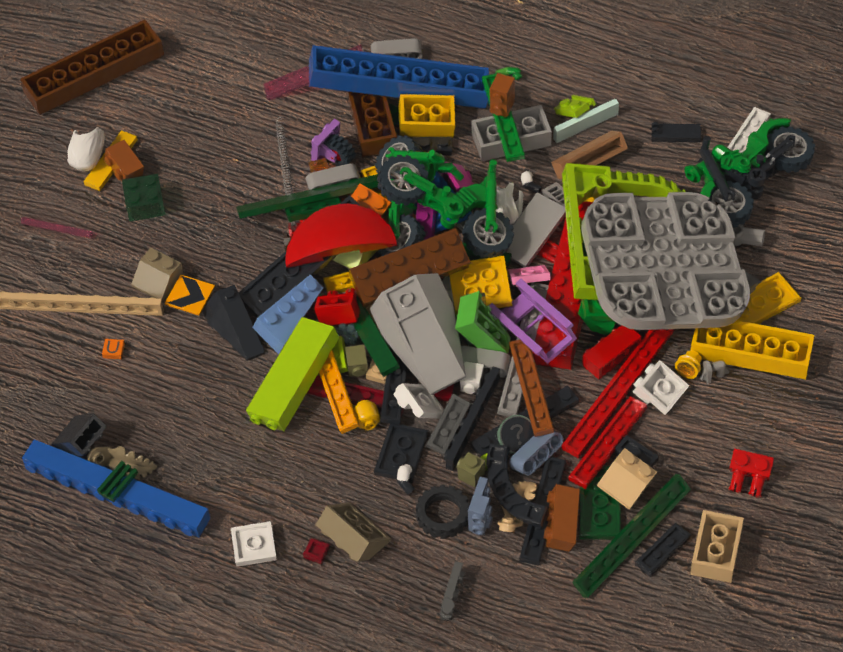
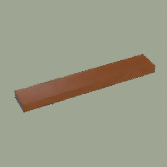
M521 340L511 341L509 345L534 436L538 437L554 433L532 351Z

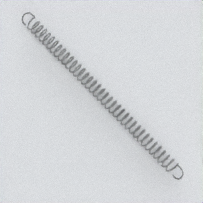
M284 128L283 130H278L277 137L286 140L285 133H279V131H284ZM278 139L279 150L281 151V149H286V148H280V147H284V146H286V145L280 146V144H279V143H280V140ZM280 152V158L282 160H288V154L287 156H281L282 153ZM288 162V164H283V165H288V166L283 167V168H287V167H288V168L290 169V167H289V162Z

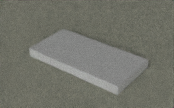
M536 193L513 224L514 238L507 253H512L511 261L522 267L530 265L566 216L564 206Z

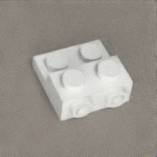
M659 360L655 365L651 363L644 372L647 375L644 378L640 376L633 384L636 388L632 392L646 404L651 402L665 415L689 385Z
M403 383L396 388L394 396L402 408L413 409V413L419 418L440 419L444 411L443 407L435 396L431 395L422 384Z

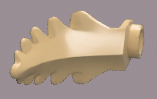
M519 481L517 482L518 485L512 484L521 497L529 501L535 498L536 495L533 492L537 489L536 483ZM503 508L505 516L502 517V520L498 521L499 530L515 532V528L522 526L523 522Z

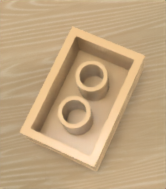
M703 510L690 575L732 582L744 518Z

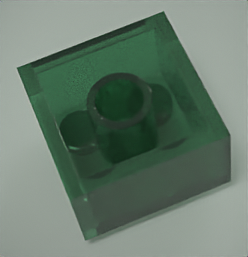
M158 173L122 180L129 222L166 215Z

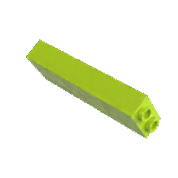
M301 317L246 409L253 423L266 425L272 430L285 431L328 358L330 351L339 339V335L333 326Z

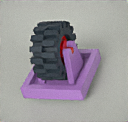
M334 119L330 124L327 123L323 131L312 139L311 163L318 166L326 158L328 161H332L333 165L336 164L337 167L349 164L355 158L356 153L355 149L351 148L352 144H349L347 139L344 140L343 136H339L340 122Z

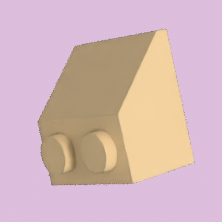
M624 448L597 486L630 510L650 485L657 471Z

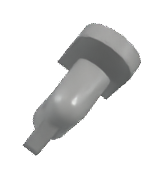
M708 360L704 361L700 379L701 381L706 380L707 384L711 383L712 371H716V376L720 378L724 377L725 374H729L726 363L724 361H717L710 365Z

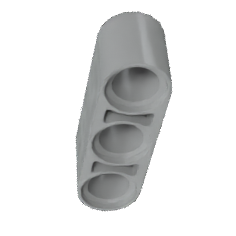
M418 39L375 41L371 44V53L422 59L423 57L422 43Z
M351 163L312 172L306 176V183L308 189L311 190L359 179L360 175L357 166Z
M461 346L463 361L484 364V375L487 372L490 373L493 366L500 369V377L507 375L511 359L507 353Z

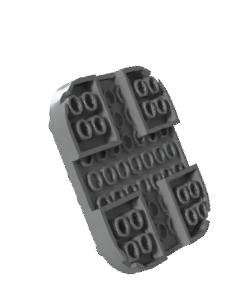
M669 192L667 197H634L633 193H611L596 198L587 208L582 220L581 231L597 298L603 311L618 324L636 330L718 328L728 326L737 321L749 302L750 288L745 269H741L733 243L735 234L730 218L719 204L716 206L708 201L709 197L693 192Z

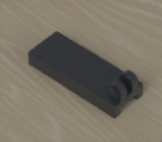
M652 122L651 142L701 143V124H664Z

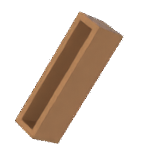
M610 131L551 163L557 178L562 179V172L566 163L596 166L628 149L622 132Z

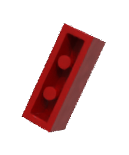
M622 325L615 327L607 337H602L594 347L588 348L584 352L583 366L598 380L631 355L641 342V335L634 329H629Z

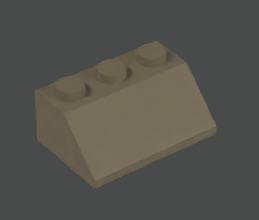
M350 502L327 505L316 523V526L321 529L322 534L330 537L338 548L346 551L349 557L356 562L371 559L391 540L387 534Z

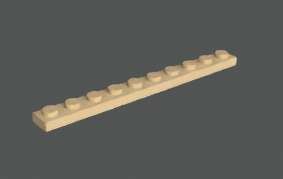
M0 292V309L163 316L164 311L162 300L154 297L138 298Z

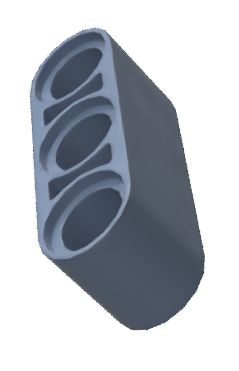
M555 431L554 433L538 437L533 436L511 457L510 467L525 475H531L561 447L563 436Z

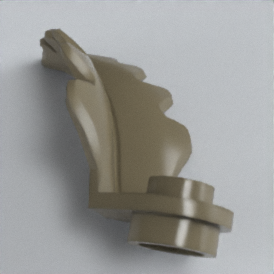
M123 446L115 449L110 447H94L87 454L88 461L100 466H107L110 470H114L122 460L126 465L129 464L131 468L138 470V474L135 476L136 480L140 479V474L145 478L147 473L152 474V471L157 468L154 461H150L149 458L143 460L144 457L142 455L135 458L134 451L126 454Z

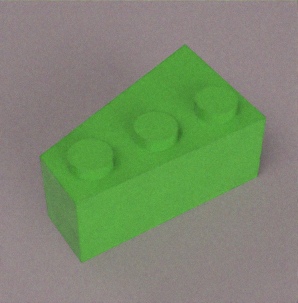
M478 291L460 297L455 329L477 348L508 353L511 337L499 319L495 320L490 313L492 310L490 306H485L480 299L482 294Z

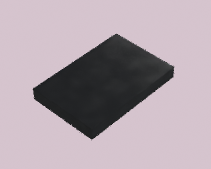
M390 424L374 469V475L397 480L399 467L408 464L412 467L409 482L413 483L429 434L428 430L402 424Z

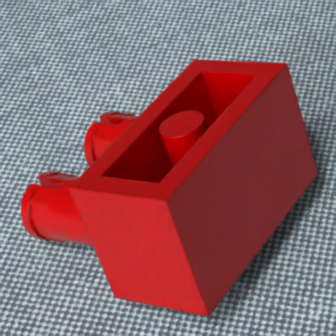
M351 288V290L347 289L345 294H339L333 290V292L329 291L327 296L317 297L314 309L318 321L330 326L357 322L360 309L356 300V290L354 288Z
M734 448L729 467L733 475L728 490L734 492L737 485L736 492L741 493L744 477L750 476L753 479L748 495L754 497L755 490H757L756 497L761 498L764 481L770 480L774 458Z

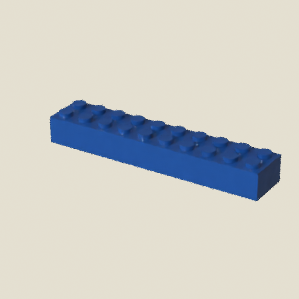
M312 46L309 58V87L400 98V94L454 96V105L485 109L488 103L482 82V76L489 75V68Z

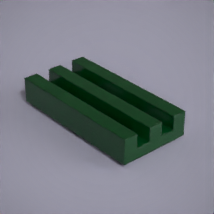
M121 460L99 486L97 492L110 501L115 502L138 474V470L131 468L129 464L126 465ZM129 472L128 476H127V477L123 480V482L120 484L121 480H122V479L124 478V476ZM118 486V488L113 492V494L110 495L113 489Z

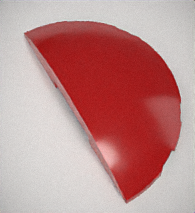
M337 204L316 211L297 227L287 247L286 267L324 261L323 257L357 250L360 253L398 245L390 225L377 212L356 204Z

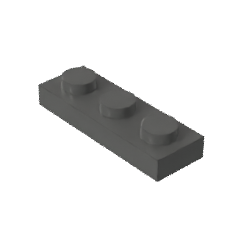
M455 394L451 395L426 447L441 455L445 454L470 405L469 402Z

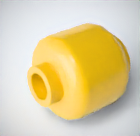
M363 400L354 407L360 429L372 430L379 424L380 414L374 402Z

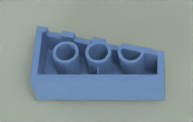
M310 274L260 315L252 328L280 354L299 320L308 313L317 297H319L323 287Z

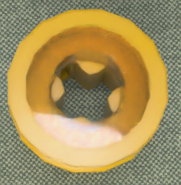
M694 350L687 351L675 363L677 373L684 378L694 379L701 370L700 363L702 357Z

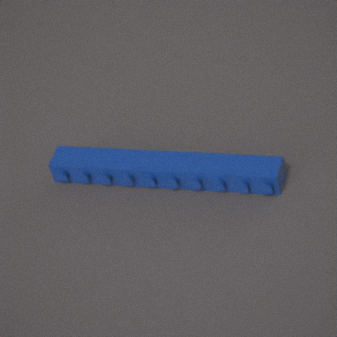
M35 439L22 457L25 468L31 473H39L48 480L54 479L66 487L76 488L83 494L89 493L94 495L98 500H106L118 508H126L135 515L141 514L153 522H161L170 529L175 528L182 531L187 536L193 535L199 538L210 520L208 508L135 479L130 482L115 502H112L100 495L97 489L113 470ZM118 486L113 489L110 495L113 494V492L118 488Z

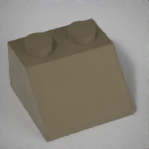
M150 248L140 259L131 286L151 297L161 299L163 302L172 291L179 276L184 275L182 264Z

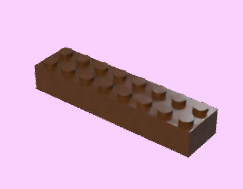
M144 19L20 78L23 92L38 114L41 115L163 56L162 41Z

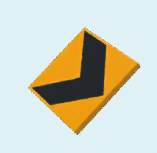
M180 275L165 301V305L199 316L215 285Z

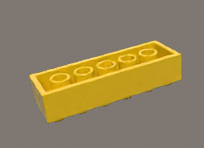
M737 320L724 327L695 328L691 350L698 352L702 360L712 362L724 361L727 365L806 379L814 335Z

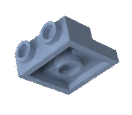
M483 477L479 478L468 509L469 531L476 535H484L486 528L491 527L493 520L491 516L492 506H490L491 498L489 497L491 488L488 487V479Z

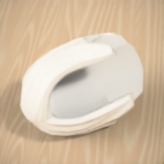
M96 127L93 131L78 135V131L74 130L68 147L67 159L71 167L87 172L97 165L105 140V134L101 128Z
M509 183L504 189L497 186L496 204L498 209H496V212H502L505 218L508 217L510 224L516 222L523 208L524 194L522 191L519 190V199L514 202V183Z

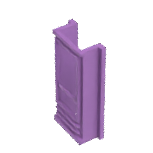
M519 279L515 284L522 294L512 301V306L505 307L500 311L491 303L489 305L492 309L490 313L548 364L577 339L571 329L574 325L523 279ZM536 308L542 314L537 316V319L522 331L516 323ZM544 316L566 335L547 354L525 333L538 321H541Z

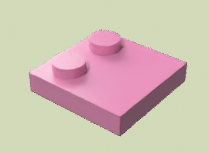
M545 265L507 270L512 285H516L515 283L519 279H523L526 283L550 280V272Z

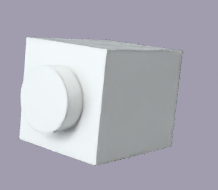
M465 361L466 378L460 380V391L467 394H476L478 388L482 386L484 364Z

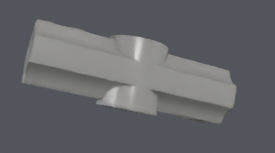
M743 225L733 228L735 234L734 246L741 244L763 246L765 230L748 228Z

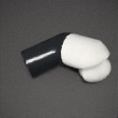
M523 172L521 175L523 188L535 194H540L542 186L533 183L532 172Z
M405 464L398 469L397 483L409 495L415 488L409 482L412 467Z

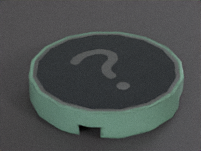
M512 415L504 419L497 431L499 444L509 446V453L513 455L534 436L530 420L522 415Z

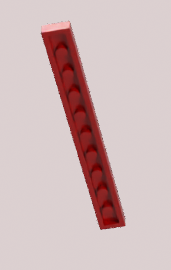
M656 329L647 332L562 444V450L579 459L634 386L633 384L643 374L676 329Z

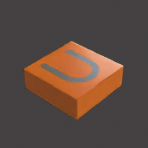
M105 339L102 357L106 359H122L125 345L124 340Z

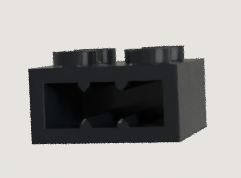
M94 413L75 415L53 441L52 445L72 455L85 456L90 452L91 445L103 436L106 426Z

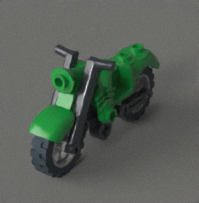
M771 118L763 122L756 132L753 131L749 135L747 147L743 153H739L738 149L732 151L721 144L716 145L710 153L709 145L711 138L705 136L700 148L702 158L699 159L698 164L688 165L684 168L686 177L694 183L700 182L702 176L705 185L701 189L700 194L709 197L708 201L714 204L716 202L717 205L719 204L726 211L733 228L743 225L746 220H749L753 209V199H759L762 196L765 180L773 177L779 171L785 170L788 173H791V171L799 172L811 164L815 151L813 139L809 137L807 132H802V129L790 127L791 119Z

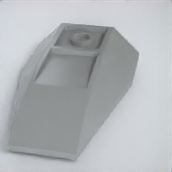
M438 273L416 274L381 292L371 306L370 311L382 337L427 391L433 395L466 378L459 333L455 329L456 316L454 305Z

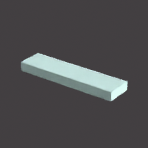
M613 99L583 113L578 118L570 119L555 126L553 139L556 143L561 142L618 115L619 102Z

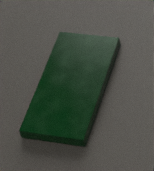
M603 466L586 489L580 487V539L613 540L621 531V503L597 486L610 466Z

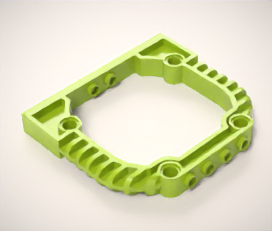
M566 163L562 172L574 298L598 300L588 256H583V236L580 230L582 218L579 217L578 206L591 197L596 199L611 193H633L636 196L667 197L669 192L686 191L684 189L681 191L675 182H669L665 180V177H657L651 173L645 175L640 172L637 174L628 171L626 173L621 171L611 172L610 167Z

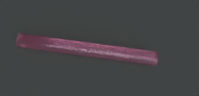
M22 217L21 224L86 238H92L93 232L89 230Z

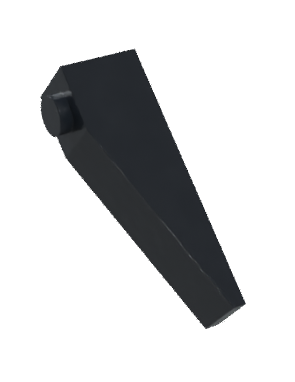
M235 285L217 291L202 310L208 325L212 329L214 328L223 339H226L232 345V348L246 361L264 355L263 347L256 331L252 328L253 324Z

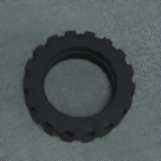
M440 485V487H430V490L423 492L422 497L419 496L418 504H416V518L419 527L423 528L424 533H429L434 538L446 539L448 536L451 538L457 533L460 534L463 528L468 525V499L466 495L463 496L461 490H456L454 486L449 485V487H446L445 485ZM449 500L459 507L460 512L456 519L444 524L430 520L426 510L435 501Z

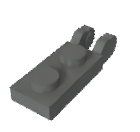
M456 561L454 563L442 601L440 618L444 621H449L452 618L455 605L453 601H457L460 591L456 588L458 583L462 584L465 572L462 571L463 563Z

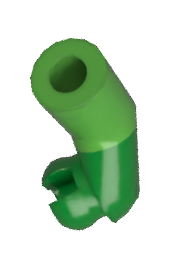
M505 67L496 70V73L507 76L513 75L515 80L522 78L520 68Z

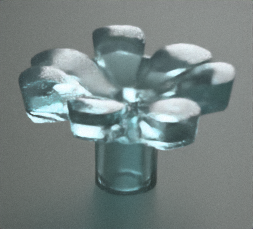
M341 323L339 327L335 328L337 334L343 337L345 347H348L349 343L352 345L356 344L358 333L354 331L353 324L347 326Z

